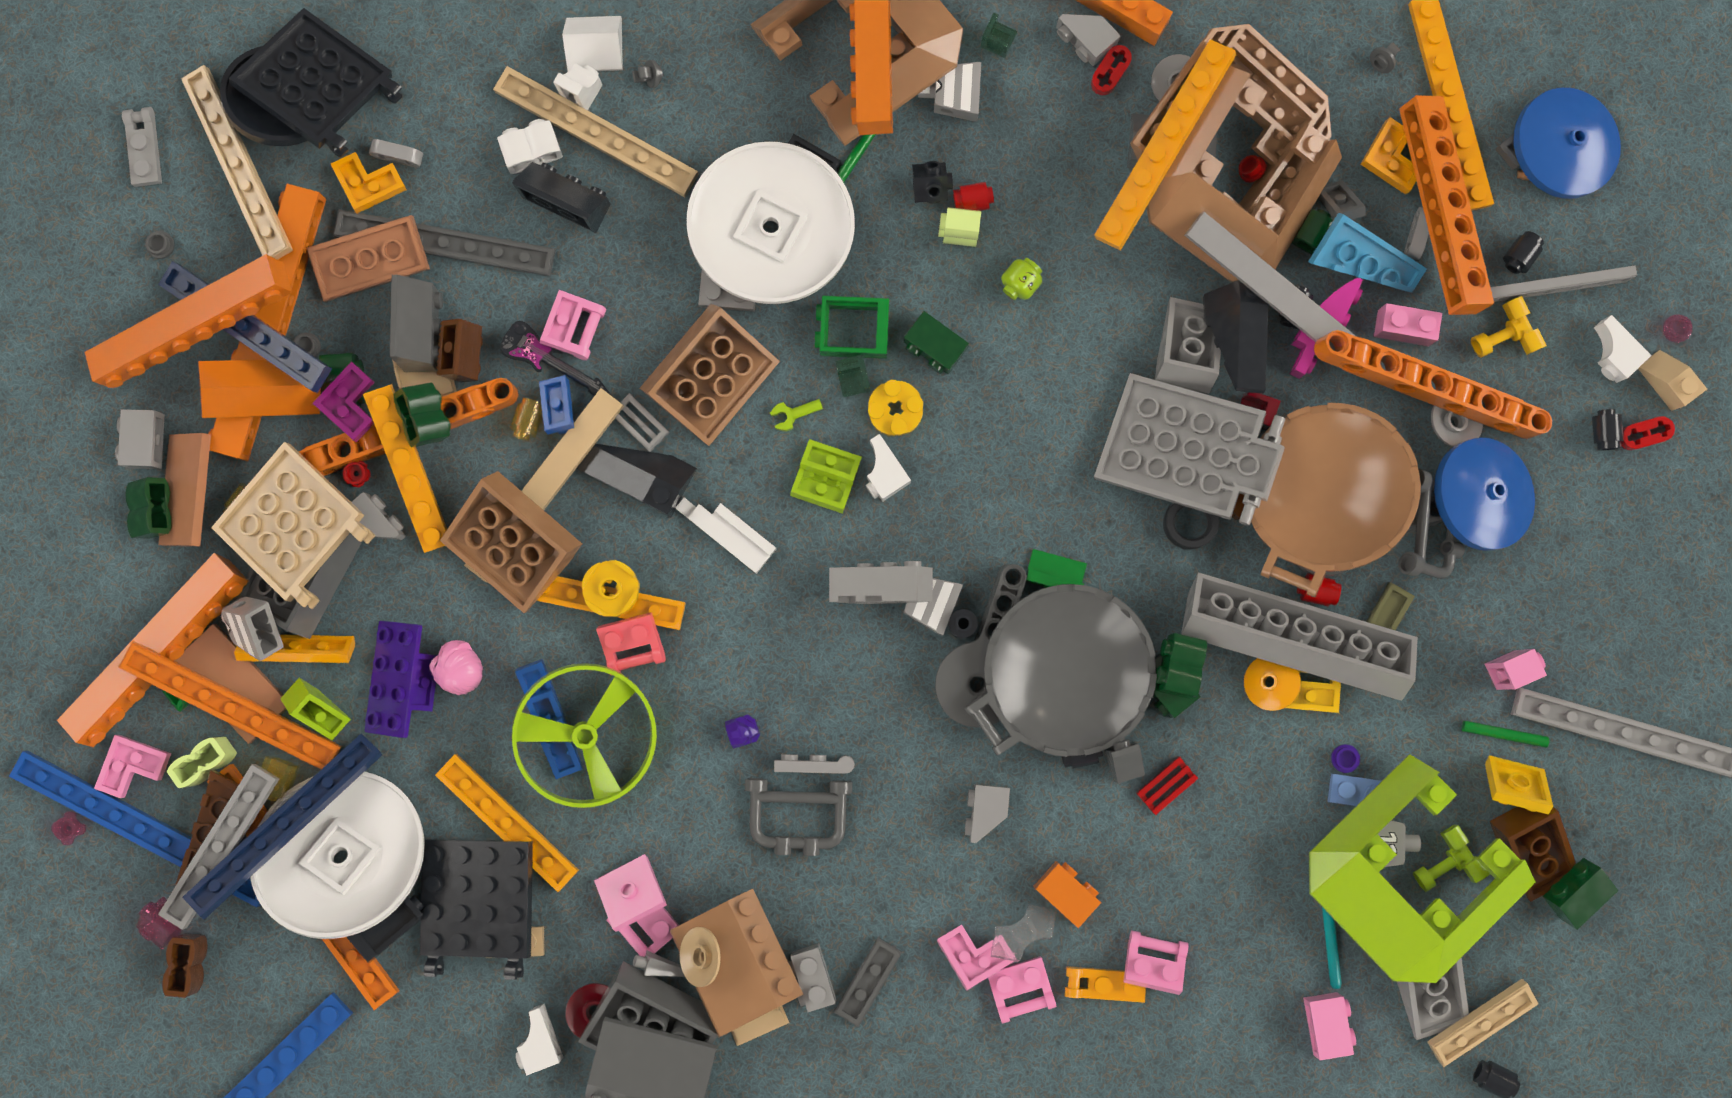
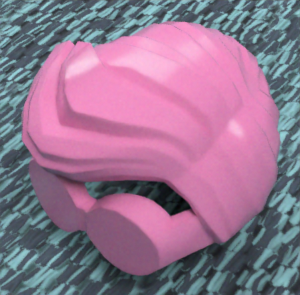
M453 640L445 643L429 666L435 682L443 690L452 694H467L477 688L482 680L483 667L481 660L472 650L470 644L465 641Z

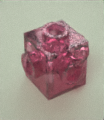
M164 896L156 903L151 901L139 912L141 917L136 926L144 939L151 940L161 950L169 944L172 937L178 936L183 931L158 915L167 901Z

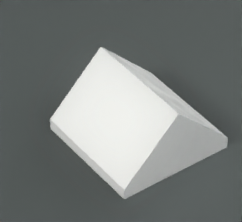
M621 16L566 18L562 35L568 71L575 63L581 67L588 65L596 71L623 70Z

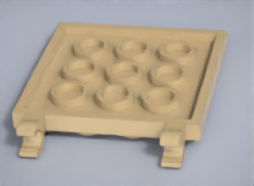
M286 442L279 447L211 527L285 601L291 602L295 598L301 606L306 607L308 605L311 609L320 600L312 592L304 588V586L349 533L358 541L362 542L363 540L366 544H369L375 537V534L370 529L360 523L365 515L291 444Z

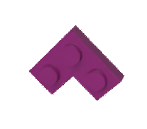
M350 362L313 404L353 441L357 442L374 422L372 417L359 407L356 402L375 382L353 362Z

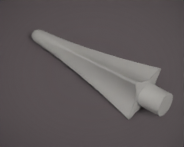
M646 951L645 957L635 955L633 959V967L644 970V976L685 977L680 964L650 951Z

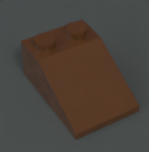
M1515 807L1490 821L1495 838H1500L1520 860H1526L1535 880L1532 887L1525 893L1530 902L1547 893L1576 864L1559 811L1553 807L1549 814Z

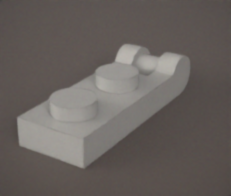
M144 107L141 108V111L136 112L132 109L123 110L122 120L126 131L131 185L139 187L162 184L153 108ZM144 122L145 129L137 130L136 123Z
M781 754V760H774V772L846 774L854 769L855 763L853 758L847 755L842 756L839 761H826V755H809V760H798L797 754Z

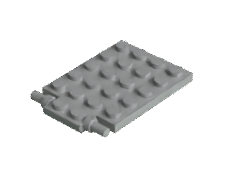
M1130 373L1094 478L1231 520L1239 494H1243L1242 503L1245 505L1239 523L1250 526L1255 508H1259L1261 500L1266 502L1268 500L1285 449L1280 444L1282 440L1280 434L1285 418L1275 415L1269 433H1265L1264 439H1260L1258 437L1266 411Z

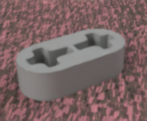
M378 139L372 140L369 154L375 158L415 168L420 167L423 153L417 149Z
M1419 207L1414 215L1404 250L1405 255L1416 261L1421 258L1429 235L1423 207Z

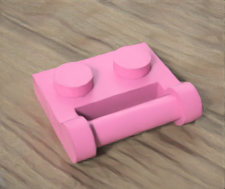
M559 290L540 338V343L572 354L578 359L588 360L590 344L600 318H603L606 308ZM583 310L590 315L580 342L577 345L571 343V339Z
M662 907L637 921L654 942L649 947L644 944L629 925L619 930V932L639 956L645 957L646 951L655 954L673 938L670 930L679 926V924Z
M1132 930L1128 942L1123 982L1180 995L1183 990L1188 943L1182 941L1173 943L1142 936L1140 932ZM1138 947L1174 954L1175 962L1138 954Z
M1041 956L1007 966L988 978L1002 1024L1009 1022V1018L1048 1007V1010L1057 1007ZM1042 988L1044 994L1042 997L1009 1007L1005 1006L1004 999Z

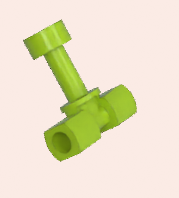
M1456 824L1440 833L1450 848L1446 851L1448 858L1429 870L1422 866L1413 872L1414 878L1425 892L1436 886L1435 879L1454 867L1458 871L1464 869L1472 883H1478L1490 875L1476 860L1477 856H1473L1466 845L1469 843V840L1460 826Z

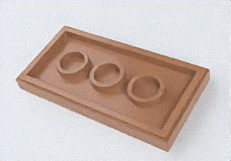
M412 215L306 248L324 302L389 283L392 280V275L408 277L430 270L414 216Z
M211 434L169 435L165 479L170 489V499L167 507L171 514L172 525L169 534L159 536L158 545L200 546Z
M212 624L184 651L180 658L174 660L279 715L287 710L280 699L283 694L253 662L236 661L234 651L237 646L217 624ZM231 725L248 744H251L257 738Z

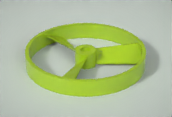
M581 663L567 665L541 677L523 696L516 710L512 725L514 757L526 781L547 799L570 807L587 808L600 806L628 793L646 773L656 747L655 718L642 691L622 673L598 664ZM576 670H596L615 676L588 721H582L572 726L522 712L527 701L535 691L558 675ZM636 692L642 699L649 716L650 744L645 760L638 772L620 788L596 746L598 738L596 730ZM517 742H573L576 747L583 751L594 799L576 800L564 798L540 786L525 769L518 753Z

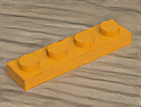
M280 635L284 647L262 661L349 663L355 648L354 636L312 635L308 639L299 635ZM238 646L234 651L236 661H259Z

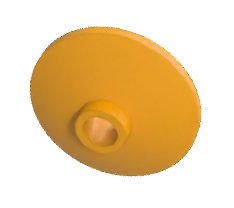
M1257 658L1246 670L1244 688L1253 704L1264 710L1277 711L1288 707L1295 701L1300 692L1301 677L1296 669ZM1271 676L1274 679V685L1267 687L1265 680Z

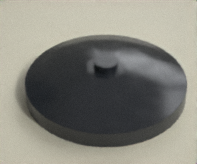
M262 46L251 49L237 57L226 69L220 85L222 107L231 125L248 139L264 145L292 146L308 141L230 85L229 77Z

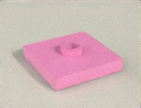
M645 854L594 880L612 929L615 932L667 905L649 859Z

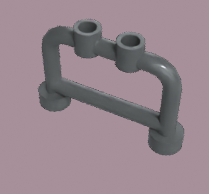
M1418 468L1421 492L1418 506L1414 553L1406 552L1400 557L1398 567L1403 574L1409 576H1418L1422 573L1434 578L1444 579L1451 575L1456 559L1464 555L1465 547L1462 543L1457 542V538L1447 528L1446 540L1440 546V551L1444 555L1443 566L1437 567L1425 563L1431 495L1434 492L1435 480L1432 479L1428 471Z
M745 779V791H750L749 828L753 840L760 846L774 848V854L791 855V849H803V855L818 856L820 855V849L834 848L841 843L845 835L847 794L852 793L853 782L842 780L830 781V792L767 791L768 779ZM761 802L835 804L834 833L828 838L765 836L761 831Z

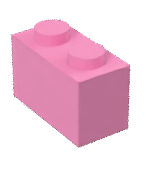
M1386 303L1378 310L1374 337L1429 347L1438 341L1442 313Z
M1535 649L1514 650L1485 663L1496 690L1518 689L1547 676L1544 670L1546 667L1545 661Z
M1337 992L1304 997L1313 1055L1319 1060L1354 1055L1353 1046L1356 1045V1037L1353 1028H1349L1348 1017L1351 1016V1009L1348 1000L1344 999V996Z

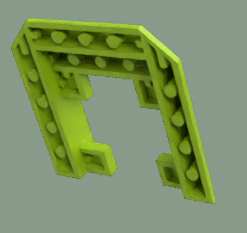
M1411 754L1399 763L1309 852V894L1392 981L1437 983L1532 887L1535 880L1526 860H1520L1500 838H1497L1476 858L1495 879L1458 916L1440 898H1436L1420 915L1379 873L1397 854L1378 833L1414 797L1434 816L1438 815L1457 794L1438 776L1440 772Z

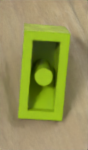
M298 678L280 698L291 716L330 740H333L351 720L321 691L301 678Z

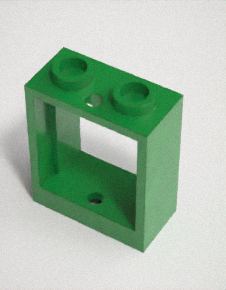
M822 296V304L816 305V321H821V331H815V348H820V356L887 359L889 299ZM829 310L878 311L876 348L828 346Z

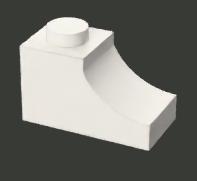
M576 63L566 74L558 73L553 82L562 97L586 110L589 109L602 87V82L598 76L599 73L588 65L581 67Z
M1612 315L1601 320L1594 327L1603 346L1602 358L1598 364L1602 367L1603 375L1609 380H1615L1618 383L1627 379L1651 356Z
M878 434L870 440L876 461L872 473L867 475L869 483L866 484V487L874 499L880 497L883 502L909 485L911 480L881 435Z
M545 1004L536 1006L529 1011L531 1023L529 1036L525 1042L517 1047L516 1060L519 1068L525 1070L526 1076L558 1064L564 1058Z

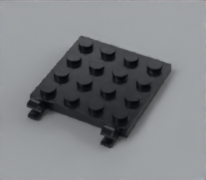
M305 8L296 14L229 77L230 85L317 148L320 149L326 144L340 158L348 152V148L345 147L348 142L345 138L336 134V132L379 90L394 104L402 98V94L399 93L402 87L397 82L391 80L392 71Z
M424 840L421 876V904L424 906L421 913L424 917L421 918L420 955H428L424 965L425 977L443 975V956L508 958L504 969L505 980H517V977H523V959L531 957L533 841Z

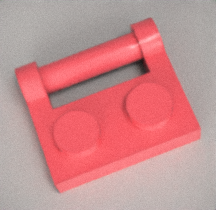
M652 612L600 625L596 629L607 661V667L621 672L624 669L652 662L659 664L666 661L665 652ZM647 644L651 646L652 651L619 660L616 652Z

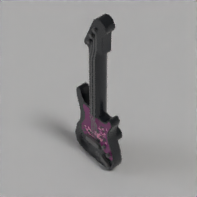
M516 321L505 334L500 346V351L505 357L524 361L530 364L537 372L542 371L540 363L543 362L586 387L588 392L594 396L600 388L611 395L599 378L592 379L553 356L552 353L563 354V351L541 344L540 337L527 323Z

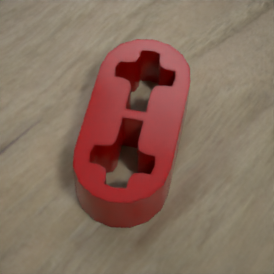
M1123 45L1112 47L1094 72L1091 87L1096 94L1108 95L1119 83L1132 60V54L1127 47ZM1122 54L1125 63L1119 62L1116 68H1113L1114 56ZM1107 72L1110 73L1111 76L1108 80L1110 86L1107 84L1103 87L1099 86L1100 80L1098 77L1103 79Z
M1661 416L1623 428L1624 441L1621 442V446L1626 450H1637L1667 441L1674 435L1675 425L1669 418ZM1658 425L1665 427L1666 431L1662 432V435L1661 433L1651 435V429L1658 427ZM1631 432L1633 434L1642 432L1643 437L1635 440V442L1628 440Z

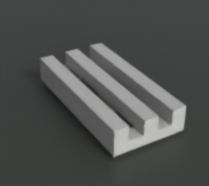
M630 393L620 402L624 405L622 410L653 440L648 443L619 414L615 419L651 452L670 432ZM629 402L661 431L658 435L626 406Z

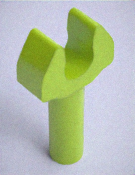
M820 399L795 408L787 407L782 402L772 409L770 415L786 414L787 420L775 425V429L789 431L793 429V423L797 418L822 410L823 408Z

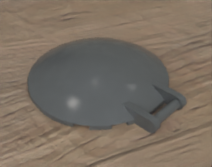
M1062 584L1040 589L1012 606L997 624L988 643L985 655L984 678L987 692L969 703L964 709L968 715H972L992 743V750L996 755H1000L1019 741L1044 753L1064 757L1090 755L1113 746V744L1120 742L1138 725L1145 715L1144 712L1149 705L1151 697L1153 698L1157 674L1156 655L1152 640L1135 612L1120 599L1105 591L1077 584ZM988 703L1009 732V735L1002 739L981 709Z

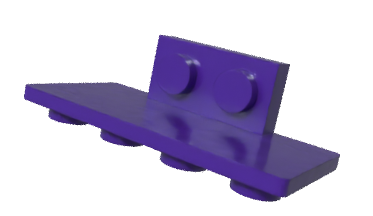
M379 621L364 731L366 733L407 738L411 710H433L436 682L429 666L437 655L419 653L422 625Z

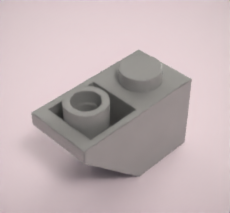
M1062 14L1058 18L1056 28L1058 29L1059 37L1066 43L1070 42L1076 48L1078 57L1085 63L1089 62L1092 66L1096 65L1119 42L1120 35L1102 16Z
M362 492L351 502L365 515L360 523L375 534L374 538L403 540L406 537L401 531L404 528L403 524L394 515L388 516L383 510L386 507L385 503L376 494L371 496L368 493Z
M974 784V790L969 789L967 807H972L971 818H966L965 835L970 836L969 841L971 843H977L1008 817L1009 787Z

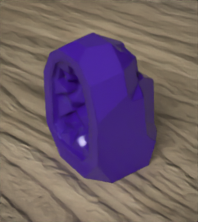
M745 715L725 721L726 731L733 749L757 742L760 731L757 721L751 716Z

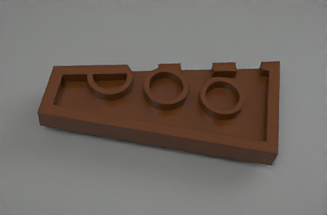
M210 770L207 790L202 796L197 822H194L191 832L193 834L189 848L186 849L175 885L179 882L239 785L216 770Z

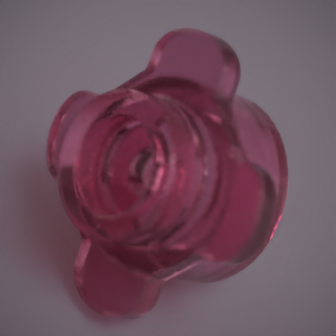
M68 811L64 814L63 818L52 824L51 830L56 838L61 840L63 845L68 846L73 844L74 839L78 835H83L86 832V825L77 820L75 812ZM67 826L71 827L70 831L67 830Z

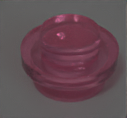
M1683 315L1670 316L1663 324V333L1671 342H1683L1692 333V322Z

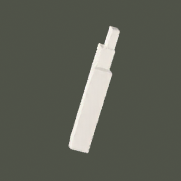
M683 498L676 506L679 512L756 574L777 549L721 503L713 514L700 504L695 507L686 498Z

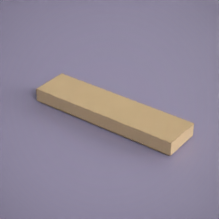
M1520 979L1427 1042L1439 1063L1445 1067L1537 1006L1538 1002L1528 983Z

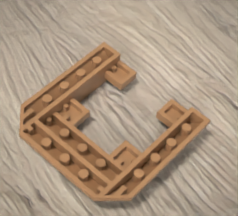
M784 0L750 25L766 47L769 46L781 61L802 46L801 39L792 28L832 0ZM837 0V2L848 14L849 4L854 3V0ZM890 0L891 25L898 32L896 36L891 38L893 112L957 67L963 28L940 0ZM832 80L810 95L811 101L827 120L829 127L844 146L860 136L857 125H852L851 107H856V98L852 99L851 93L845 96Z
M1250 24L1212 28L1130 143L1137 160H1139L1211 39L1234 49L1236 56L1230 66L1251 73L1249 78L1267 91L1254 115L1250 116L1263 128V131L1251 148L1267 162L1266 171L1260 179L1253 183L1239 204L1226 192L1221 193L1249 214L1253 212L1260 198L1267 196L1281 206L1307 163L1290 150L1302 127L1310 124L1328 139L1332 136L1328 96Z
M1232 66L1228 68L1146 209L1150 224L1226 279L1234 282L1238 280L1236 277L1184 236L1202 212L1208 214L1267 264L1276 269L1342 156L1336 139L1329 140L1310 124L1304 125L1290 150L1307 163L1281 206L1267 196L1260 198L1253 212L1249 214L1215 189L1212 184L1224 164L1209 154L1206 149L1232 106L1247 117L1253 116L1267 93L1265 89L1249 78L1251 73Z

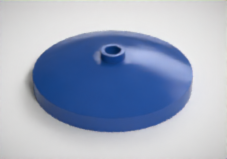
M1556 88L1537 96L1524 107L1514 129V149L1522 171L1537 188L1555 197L1565 199L1579 198L1600 189L1613 176L1619 163L1621 151L1620 136L1612 115L1599 100L1578 89Z
M1491 438L1470 439L1452 447L1444 455L1438 466L1434 483L1437 509L1445 526L1460 542L1474 549L1490 551L1508 547L1525 534L1531 524L1535 509L1534 487L1527 467L1510 447Z

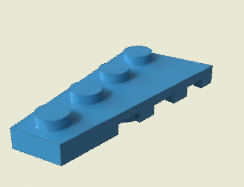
M1341 213L1337 214L1308 261L1314 265L1410 293L1413 292L1427 268Z

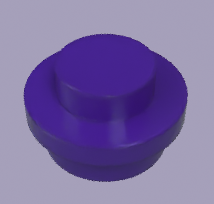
M1339 745L1332 751L1331 763L1339 772L1350 773L1359 766L1360 755L1357 749L1351 745Z

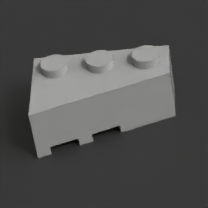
M905 561L904 566H897L896 562H882L880 567H874V564L860 563L857 564V567L829 568V602L849 604L933 602V568L922 567L921 561Z

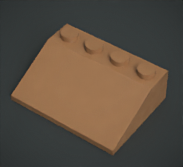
M710 304L639 389L706 445L710 446L780 361L721 307Z
M498 471L479 481L440 540L523 613H526L569 564L582 545L578 539Z
M753 889L670 930L679 952L684 936L695 927L707 928L714 934L718 942L721 956L718 974L710 985L696 987L719 1037L803 995Z

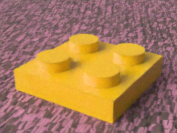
M1488 756L1485 767L1492 800L1505 805L1509 804L1525 808L1532 812L1550 813L1553 808V802L1545 769Z

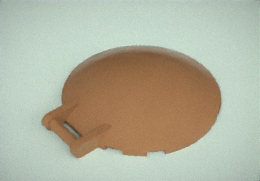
M1327 403V405L1314 407L1307 406L1287 414L1280 437H1282L1280 444L1285 449L1267 502L1261 500L1260 506L1255 508L1251 520L1255 531L1266 545L1271 548L1261 571V576L1268 579L1271 576L1307 591V595L1316 597L1327 571H1345L1365 566L1393 549L1409 530L1415 518L1420 500L1421 482L1418 463L1409 443L1383 417L1365 408L1344 403ZM1278 558L1315 572L1312 581L1275 566Z

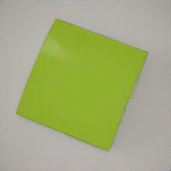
M809 439L790 496L843 514L862 457Z

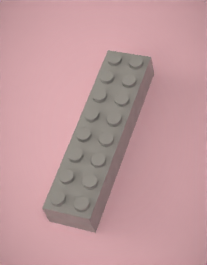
M1199 572L1188 592L1181 635L1206 640L1207 643L1401 701L1415 682L1418 637Z

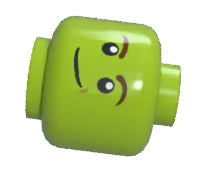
M1029 258L1014 260L1001 276L1002 283L1005 286L1003 292L1013 300L1017 298L1029 299L1042 284L1041 268Z

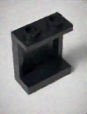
M414 895L411 898L407 896L400 906L383 921L363 932L347 936V939L368 963H371L424 917L421 913L424 906Z

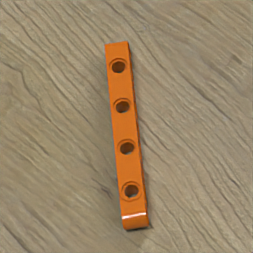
M1335 330L1319 338L1314 345L1315 355L1326 363L1496 430L1528 439L1546 433L1551 429V415L1542 408L1368 339ZM1329 341L1333 343L1335 351L1331 349ZM1380 362H1383L1385 365V370L1381 367ZM1431 381L1435 384V389L1432 387Z
M496 378L441 397V410L445 415L448 407L456 406V414L452 418H448L451 429L513 405L517 401L518 390L507 379ZM508 386V396L499 399L497 395L499 389ZM375 424L357 442L353 441L346 433L298 451L323 476L342 470L351 462L366 461L385 454ZM350 444L351 451L349 455L342 457V447Z

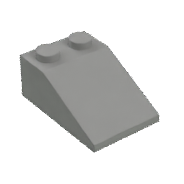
M1170 297L1157 358L1155 380L1209 394L1219 375L1221 350L1216 347L1214 334L1205 323L1203 304Z
M1462 958L1437 983L1397 981L1416 1040L1441 1033L1469 1014Z

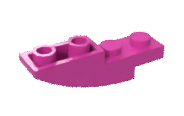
M1356 278L1345 284L1319 306L1346 327L1351 317L1347 312L1351 304L1356 305L1363 292L1362 289H1359L1363 279ZM1301 330L1298 331L1291 344L1301 349L1290 371V375L1298 379L1306 373L1310 374L1317 362V359L1313 358L1315 355V342Z

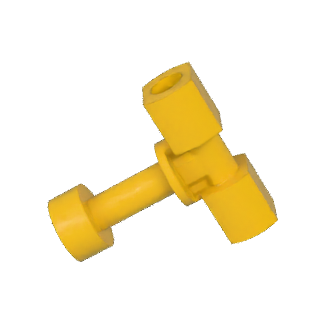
M1522 296L1502 305L1509 319L1506 322L1505 329L1489 336L1481 333L1471 338V345L1476 355L1480 358L1492 353L1494 345L1509 338L1513 341L1519 340L1526 355L1547 346L1539 329H1532L1526 315L1530 314V311Z

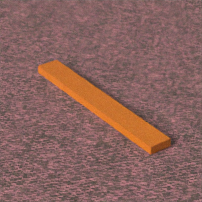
M135 641L131 643L118 667L321 770L338 755L342 748L341 745Z

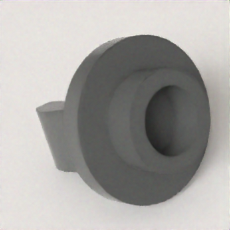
M1391 43L1387 48H1375L1370 54V62L1373 68L1381 73H1390L1396 66L1394 56L1401 49L1394 43Z
M647 60L645 66L638 67V71H632L634 83L647 81V85L650 88L658 87L663 77L662 69L655 60Z

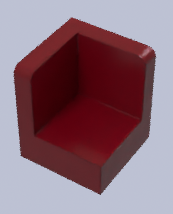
M1245 392L1240 404L1266 411L1261 429L1267 431L1271 427L1274 416L1277 414L1281 400L1260 393Z

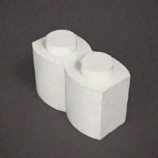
M537 119L530 122L529 126L524 129L509 128L503 131V135L497 137L510 174L522 172L532 162L541 165L542 162L549 163L563 157L550 120Z

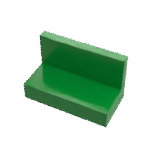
M1033 549L1026 573V582L1043 587L1062 584L1084 585L1082 581L1087 563Z

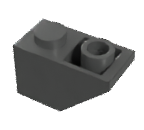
M1123 738L1120 742L1104 750L1113 780L1117 784L1145 775L1141 749L1138 743Z

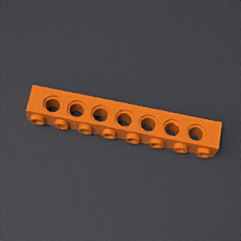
M1416 95L1399 110L1448 314H1478L1493 305L1494 300L1444 97Z

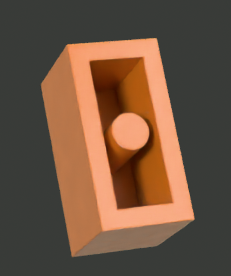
M1055 861L1033 887L1079 928L1101 904L1096 898L1099 892L1087 881L1083 885L1074 878L1078 873L1066 862L1061 866Z

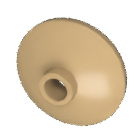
M695 927L689 930L683 938L680 948V964L683 974L690 984L696 987L708 986L715 980L720 968V948L714 934L704 927Z

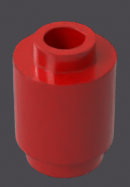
M986 182L959 186V189L953 190L955 208L983 211L989 210V204L994 203L992 186L987 187Z
M1307 573L1305 576L1306 579H1309L1311 581L1314 577V575ZM1324 577L1316 597L1307 595V591L1298 587L1297 594H1300L1302 601L1327 607L1329 605L1336 606L1341 595L1342 586L1336 583L1335 579Z

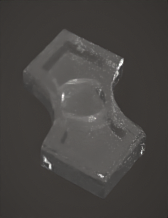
M1029 904L1020 921L1010 926H996L991 957L1019 962L1024 949L1029 944L1042 939L1051 940L1053 938L1057 910Z

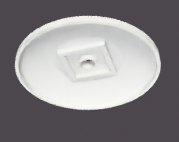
M758 142L744 145L718 158L705 170L696 183L687 210L689 243L694 257L706 275L730 294L744 300L763 304H780L796 301L824 287L834 278L846 261L853 242L855 229L854 210L850 195L835 170L812 152L781 142ZM767 221H774L778 224L779 228L774 233H768L763 229V225Z
M364 772L250 877L258 901L264 910L280 925L292 932L310 938H342L358 934L377 925L393 913L406 899L420 873L424 857V833L419 815L408 797L393 783L375 774ZM313 777L297 784L283 794L271 806L259 826ZM342 850L348 852V857L344 862L334 863L336 853Z

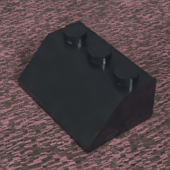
M534 162L530 163L514 178L512 184L523 199L594 233H597L611 205L603 190L595 186H591L590 189L582 186V181L569 174L566 177L556 173L557 169L544 162L541 165Z

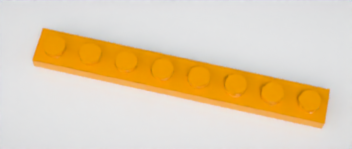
M1412 0L1408 6L1432 95L1444 97L1471 211L1491 207L1494 205V200L1439 0Z
M1211 39L1209 40L1094 234L1097 240L1121 251L1236 56L1234 49Z

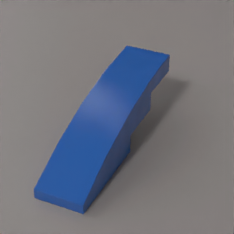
M543 659L515 670L524 694L535 682L548 674ZM549 680L535 691L526 705L531 715L567 724L552 681ZM540 742L555 779L583 769L573 742Z

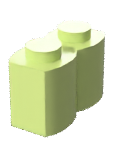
M947 207V213H941L938 237H944L943 243L976 247L981 211Z
M226 737L208 738L197 744L190 755L176 759L169 766L167 773L178 788L196 786L208 779L210 770L220 769L228 765L235 758L237 752Z

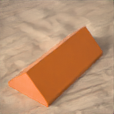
M268 360L198 361L202 418L320 414V410L313 402L321 395V388L318 393L309 390Z

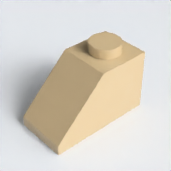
M1661 350L1650 356L1638 368L1671 411L1686 406L1707 390L1689 366Z

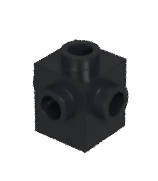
M928 161L925 164H912L915 203L927 202L935 204L940 201H948V190H953L952 173H947L946 163Z

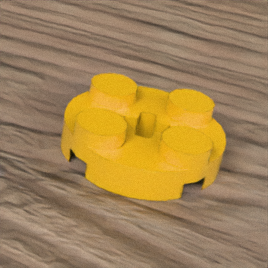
M889 380L879 385L871 394L868 402V414L872 425L879 432L887 436H901L912 432L919 425L923 416V401L919 392L909 383ZM898 401L902 404L900 408L903 410V413H895L893 416L889 413L891 408L888 405L891 402L895 404Z
M609 560L593 565L586 572L582 581L586 605L593 612L605 617H619L628 612L635 605L639 596L640 583L634 571L620 561ZM615 581L617 583V593H611L609 596H606L604 584L606 582L611 584Z

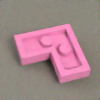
M114 735L94 789L119 798H125L134 773L156 781L162 780L171 753L122 735Z
M962 925L937 939L939 946L966 991L1016 961L1001 935L976 949Z

